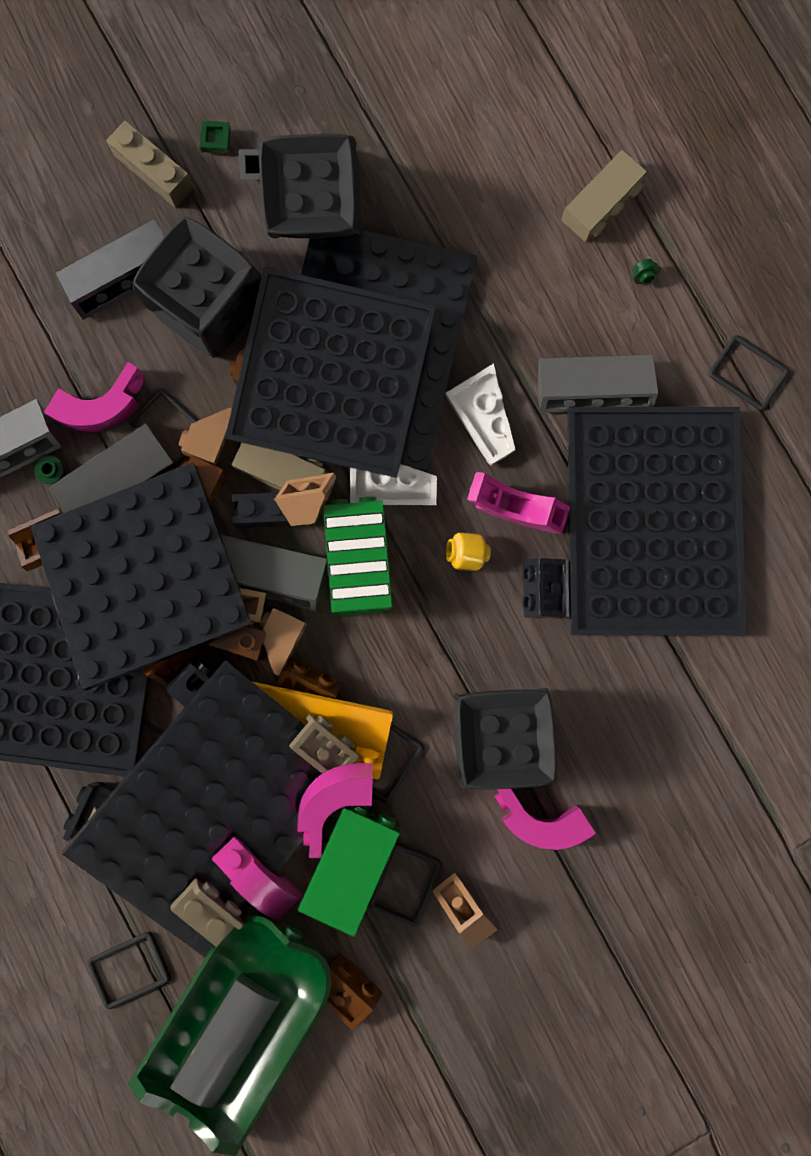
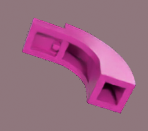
M127 362L110 391L94 400H81L58 388L44 413L63 426L76 431L99 432L113 428L130 417L139 406L137 401L131 396L141 389L144 374L138 367Z
M480 472L475 473L467 499L476 504L477 509L492 516L525 527L562 534L570 510L568 505L554 497L534 495L516 490Z
M353 763L330 769L316 778L305 791L299 806L297 832H304L303 845L309 846V858H321L322 827L326 818L332 812L345 806H372V763Z
M497 789L499 793L494 796L503 811L508 808L511 811L501 817L506 826L519 839L532 846L553 850L565 849L578 845L596 834L580 808L576 805L557 817L540 819L531 816L523 809L511 789Z
M237 836L233 837L212 858L232 881L230 884L249 903L272 919H282L304 897L285 875L278 877L269 871Z

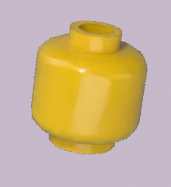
M457 533L453 539H449L447 542L446 559L448 562H451L455 569L478 571L490 559V546L486 544L484 537L480 534Z

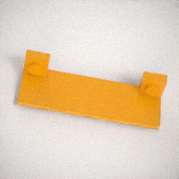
M253 682L304 725L308 723L306 717L309 714L315 719L319 716L326 719L333 726L331 732L338 737L343 733L355 743L352 749L359 757L354 763H372L373 779H380L393 717L392 711Z

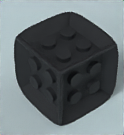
M330 133L298 134L261 139L259 152L261 200L264 222L269 237L328 238L361 234L360 171L356 151L357 142L352 135L346 136Z
M185 217L171 228L144 261L134 278L133 289L143 305L152 311L161 322L199 351L215 358L233 342L252 318L261 275L233 246L201 223Z
M540 688L538 690L483 691L462 695L455 693L453 695L455 698L454 733L456 759L460 775L459 785L462 789H511L556 783L557 751L555 724L548 688Z

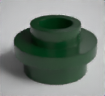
M644 259L638 262L632 269L634 283L648 285L655 281L660 272L659 265L653 262L652 259Z
M44 456L35 465V475L44 484H54L62 479L64 465L54 456ZM52 465V472L45 474L46 466Z

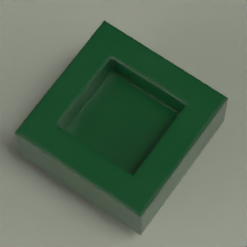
M201 121L199 146L201 152L229 154L231 134L229 122Z

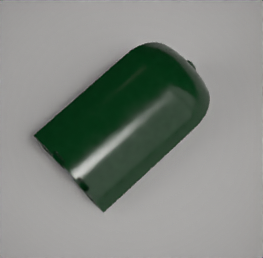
M261 916L242 918L244 926L240 930L234 927L217 947L212 946L128 1083L139 1103L159 1109L174 1117L176 1112L182 1114L190 1120L187 1127L196 1133L213 1153L230 1156L237 1155L321 1016L331 989L329 965L314 947L302 939L304 935L292 926L285 928ZM242 973L281 998V1001L218 1104L212 1108L202 1107L187 1100L170 1087L232 986Z

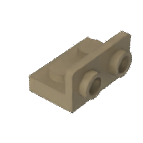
M309 714L306 717L307 725L289 745L293 751L322 774L338 766L353 764L359 757L352 749L355 743L343 733L338 737L331 732L333 726L322 716L315 719Z
M195 878L170 906L171 911L217 947L234 927L240 930L244 926L240 916L242 911L232 901L228 900L225 903L219 898L220 893L209 882L202 884Z

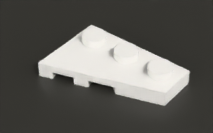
M494 364L445 393L447 400L490 467L515 452Z
M400 464L397 479L350 468V503H358L359 498L377 497V501L383 500V505H436L437 476Z

